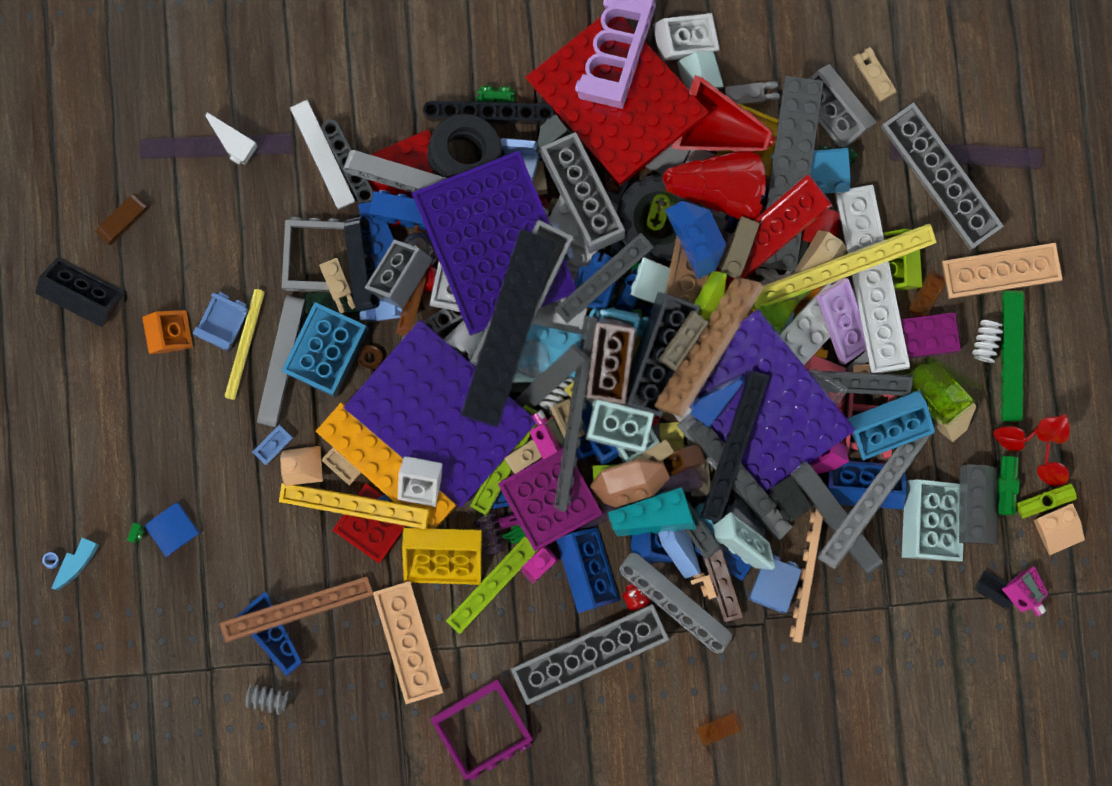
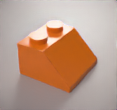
M186 310L157 311L142 317L149 354H162L193 348Z

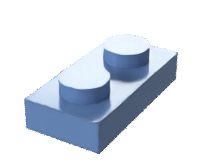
M278 425L252 453L267 466L294 438Z

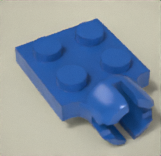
M594 253L588 266H580L574 282L576 289L611 260L612 257L604 254L601 259V253ZM616 281L587 307L607 310Z

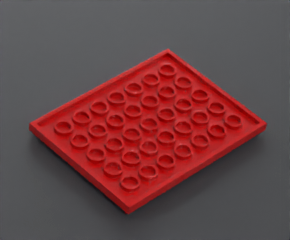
M600 17L525 78L545 102L553 108V111L573 133H577L584 146L621 186L707 117L709 112L694 95L689 93L687 87L645 41L623 109L579 99L578 93L575 90L578 80H581L582 74L587 75L585 70L586 62L592 55L596 54L593 41L595 36L603 30ZM614 17L607 24L613 30L635 34V30L623 17ZM609 40L601 45L600 51L627 58L631 44ZM601 64L593 69L592 75L619 83L623 68Z

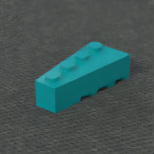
M682 487L608 512L613 531L617 536L696 529L686 494Z

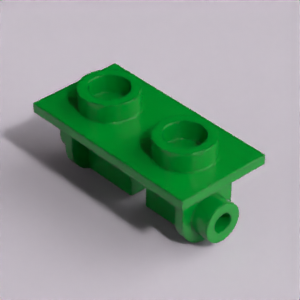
M483 85L481 88H477L476 94H480V96L477 95L476 102H494V98H497V103H514L515 97L511 95H514L515 89H511L510 86H500V89H492V86Z

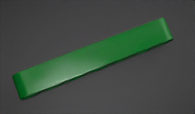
M1003 290L1001 421L1021 422L1023 417L1024 294L1023 291Z

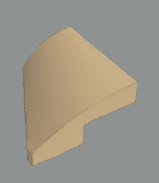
M665 439L633 460L644 459L662 462L674 451Z

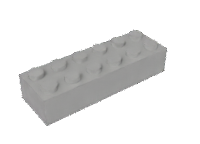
M574 132L542 146L541 156L589 253L624 239L625 229L577 133Z

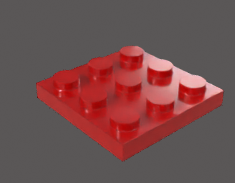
M365 484L357 496L378 499L383 495L368 484ZM343 514L332 531L380 564L406 526Z

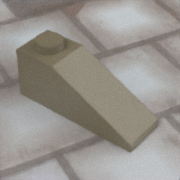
M741 216L718 268L720 272L727 273L728 276L733 278L740 277L759 226L758 222Z

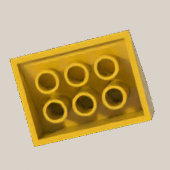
M404 528L402 542L404 582L481 584L482 530Z

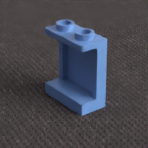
M218 292V294L212 293V299L198 328L195 327L193 335L230 352L249 310L245 308L246 304L236 300L234 303L228 300L229 296Z

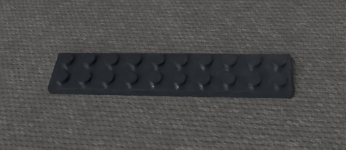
M520 229L460 416L498 428L558 241Z

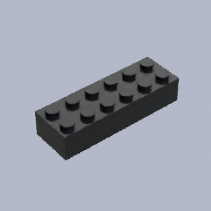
M657 293L630 370L626 405L662 417L664 411L659 410L654 405L676 371L659 360V358L691 311L698 314L700 306L665 293Z

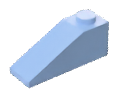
M684 529L673 532L672 530L660 531L658 535L661 545L683 577L689 578L701 574L691 538Z

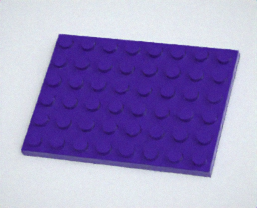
M520 151L412 192L420 216L470 336L484 331L492 317L520 229L532 233L538 220L550 225ZM564 258L540 308L565 299L576 290Z
M757 309L740 323V327L696 397L700 398L703 393L740 375L745 377L741 386L710 425L712 430L725 444L749 370L769 375L740 462L765 493L768 494L771 488L791 476L790 473L805 461L808 464L853 433L855 428L766 317Z
M419 320L346 403L344 409L403 459L405 456L442 463V477L439 490L459 507H462L536 422L532 415L510 396L507 398L498 428L460 416L475 366L424 322Z

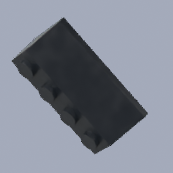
M57 257L39 276L35 294L103 327L112 317L124 291Z

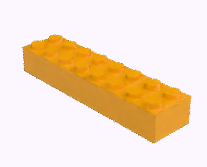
M341 402L316 432L395 503L430 509L428 527L426 529H438L458 505L441 490L438 493L436 507L398 500L399 471L403 458L344 409L346 403Z

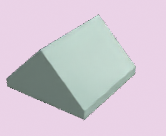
M713 51L694 52L677 61L682 82L689 91L695 75L704 78L717 89L724 87Z

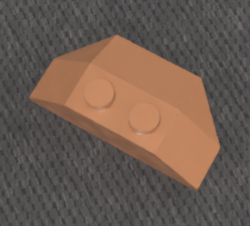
M636 459L602 470L590 487L597 501L618 508L653 497L670 479V475L663 462Z

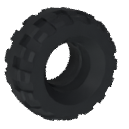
M662 174L651 175L631 185L619 202L617 215L625 229V238L622 239V242L627 246L642 233L654 247L643 258L656 263H668L672 261L677 237L674 230L665 237H655L649 234L642 223L644 210L651 203L657 201H664L672 206L681 201L702 208L703 206L700 203H693L666 191Z

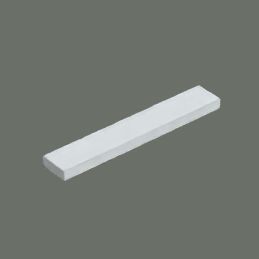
M308 100L290 107L337 209H342L354 203L355 200Z

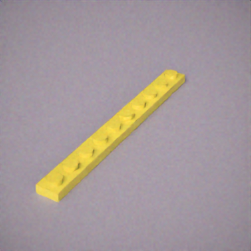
M930 224L921 226L767 284L753 304L756 310L763 309L935 244L936 239L932 226Z

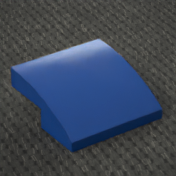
M179 502L170 506L144 526L165 557L170 556L181 546L187 544L200 534Z

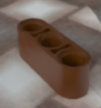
M134 193L98 226L96 233L108 245H111L149 207Z

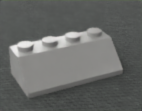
M830 64L819 69L809 78L824 81L818 121L839 147L850 146L877 123Z

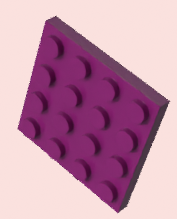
M563 448L498 483L534 551L603 515L577 466L572 471L574 482L569 490L571 497L570 505L567 506L566 511L554 508Z

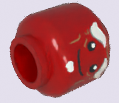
M633 584L626 586L627 591L622 596L629 610L637 612L649 606L648 603L651 599Z

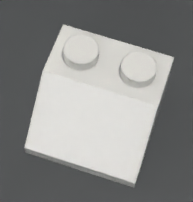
M404 456L399 471L398 500L436 507L442 477V463Z

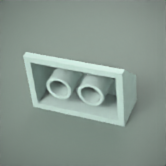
M730 512L714 525L715 539L720 544L723 543L733 554L740 556L746 564H750L758 569L772 570L775 568L770 542Z

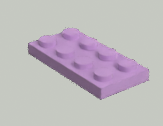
M843 278L816 296L840 364L848 363L866 350L859 308L849 279Z

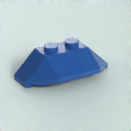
M684 201L665 209L697 279L715 271L726 243L711 211Z

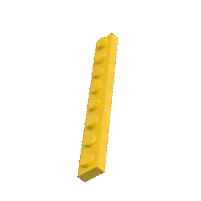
M284 482L281 483L279 502L422 529L428 527L430 509L302 485L284 486Z

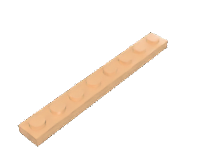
M816 508L810 514L809 523H812L811 531L808 530L806 542H809L808 550H804L803 561H806L805 569L801 568L802 571L799 580H803L802 587L797 589L796 599H799L798 607H794L793 618H796L795 626H791L790 637H793L792 642L797 643L802 642L823 519Z

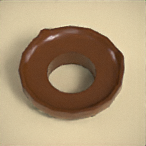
M373 345L364 346L358 353V363L363 368L377 369L382 361L381 351ZM367 354H373L376 357L372 363L366 362L364 358Z

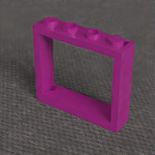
M498 679L430 719L465 780L469 778L472 781L481 776L480 771L485 768L487 771L498 766L497 761L502 758L504 761L515 756L514 751L520 748L522 752L530 747V742L533 741ZM497 689L525 738L472 770L467 771L440 722Z

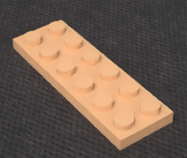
M1056 243L942 261L948 299L1062 281Z
M405 582L373 592L405 703L409 704L443 693L411 582Z

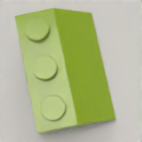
M900 229L883 233L884 240L911 230ZM920 249L889 261L895 291L922 287Z

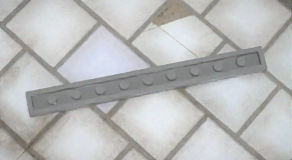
M932 422L934 430H936L937 425ZM932 434L901 445L895 450L823 549L818 559L836 569Z

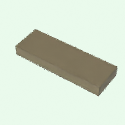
M691 311L659 360L676 371L709 322L696 312Z

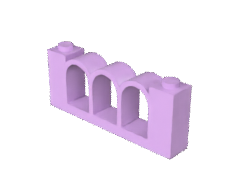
M604 0L603 5L606 10L601 16L603 30L595 36L593 41L596 54L592 55L586 62L585 70L587 75L582 74L581 80H578L575 90L578 93L579 99L623 109L656 7L654 0ZM617 16L638 20L635 34L613 30L607 24L612 18ZM609 40L631 44L627 58L603 53L600 51V47ZM601 64L623 68L619 83L597 78L592 75V71L597 65Z

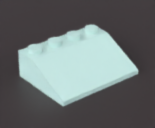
M906 480L902 558L963 561V543H959L960 484L927 480Z

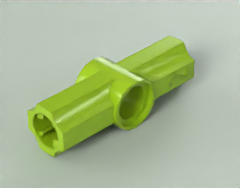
M1068 484L1018 502L1016 505L1019 515L1024 519L1076 500L1077 497L1072 484ZM1044 496L1050 498V506H1045L1042 503Z

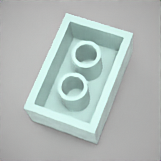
M596 400L586 440L644 453L654 414Z

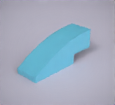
M82 538L75 555L71 553L66 554L52 589L60 590L74 580L93 558L99 544Z

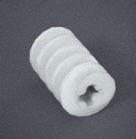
M982 320L980 325L983 328L978 329V332L982 335H977L976 339L979 342L974 344L977 349L973 350L972 354L976 356L974 357L975 359L995 363V360L990 357L997 355L993 348H999V346L994 342L1001 341V338L996 335L1003 333L999 329V326L1003 325L993 321Z
M567 377L565 382L560 383L543 399L544 401L540 402V407L546 413L553 416L550 408L565 401L563 397H569L564 389L574 380Z

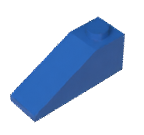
M740 375L703 393L700 398L696 397L690 405L692 407L690 414L709 427L741 386L745 377Z

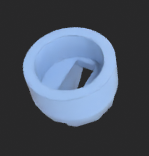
M49 552L44 555L43 564L49 569H54L59 564V558L55 553Z

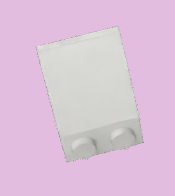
M712 13L664 18L653 24L658 52L662 61L681 59L694 52H715L720 50Z

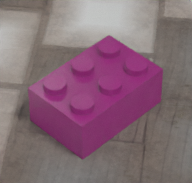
M955 313L901 319L908 359L956 354L961 351Z

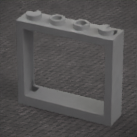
M291 217L290 220H285L282 270L283 291L330 293L326 282L289 281L292 227L344 230V222H340L339 219H328V222H324L319 218H309V221H302V218ZM348 283L350 291L353 294L352 284Z

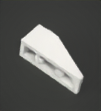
M207 113L205 116L231 156L229 159L238 165L240 162L246 165L257 148L256 142Z

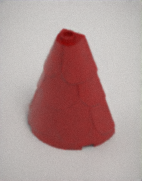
M697 75L694 76L689 93L698 99L708 110L709 115L675 141L671 148L677 150H732L733 152L764 151L768 150L769 146L773 147L776 136L773 135L774 131L750 111H745L729 96L720 92L707 80Z
M753 151L732 152L701 161L694 160L668 168L663 175L666 191L738 219L743 216L754 221L759 216L763 206L760 204L761 195H765V170L760 156L753 153Z

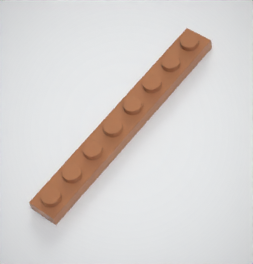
M364 577L222 622L219 626L224 641L227 643L371 597L373 592L368 578Z

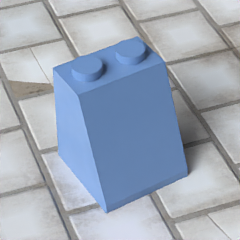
M772 555L775 568L772 570L759 569L748 600L785 614L789 608L802 570L798 569V564L790 561L787 564L780 561V557Z

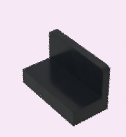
M985 570L973 590L1005 610L1010 609L1013 604L1002 590L1008 583Z

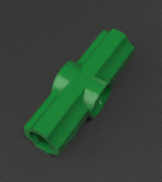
M1001 457L997 491L999 494L998 514L1009 516L1016 513V495L1019 492V478H1017L1018 457Z

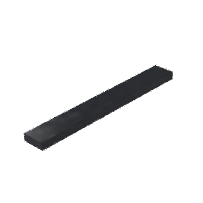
M749 370L701 513V517L704 519L719 522L722 518L769 375Z

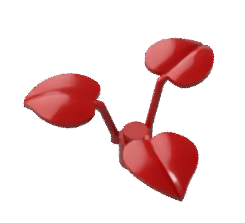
M1066 414L1042 419L1038 424V428H1035L1028 437H1025V432L1017 427H1000L993 431V435L1000 445L1009 451L1022 450L1025 447V442L1029 441L1035 434H1037L1039 440L1047 441L1045 465L1038 466L1037 474L1048 485L1062 487L1067 484L1069 480L1068 469L1061 463L1051 462L1049 464L1048 461L1051 440L1060 444L1066 442L1069 438L1070 424Z

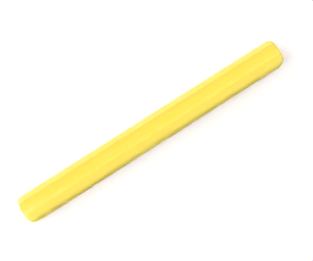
M255 289L225 393L227 399L234 400L236 398L265 294L264 291Z

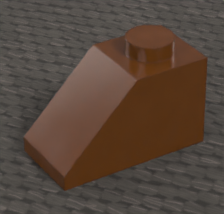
M699 444L680 448L664 460L670 478L696 469L705 463L704 453L700 449Z

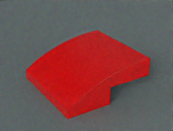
M831 209L826 210L803 230L801 241L811 243L818 230L827 231L838 237L841 223L839 213Z

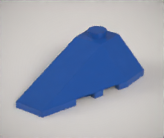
M657 491L653 497L660 495ZM650 532L632 535V553L638 554L648 563L673 562L661 545L658 533Z

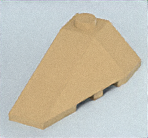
M818 230L792 275L847 255V247L831 233ZM813 290L786 300L796 306Z

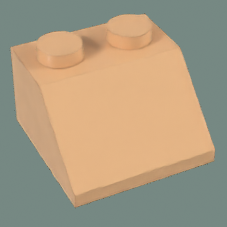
M1073 503L1033 520L1049 555L1085 540L1081 521Z

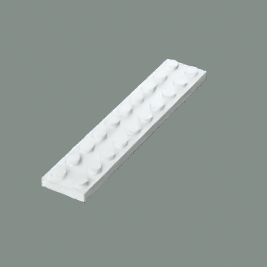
M873 185L850 188V192L835 193L847 254L884 241ZM889 261L851 275L871 373L880 374L909 369L910 364Z

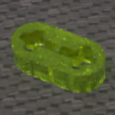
M664 194L654 197L647 219L648 227L655 231L660 230L664 226L667 216L665 209L670 206L669 198ZM664 198V202L667 205L662 206L661 212L657 211L658 204L655 203L656 200ZM656 213L660 214L659 221H661V225L658 224L656 227H653V223L650 220L654 219Z

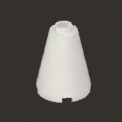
M462 321L443 340L470 362L484 331L470 336L464 321Z

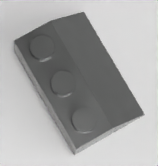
M394 239L365 286V289L389 304L403 309L432 259L420 248Z

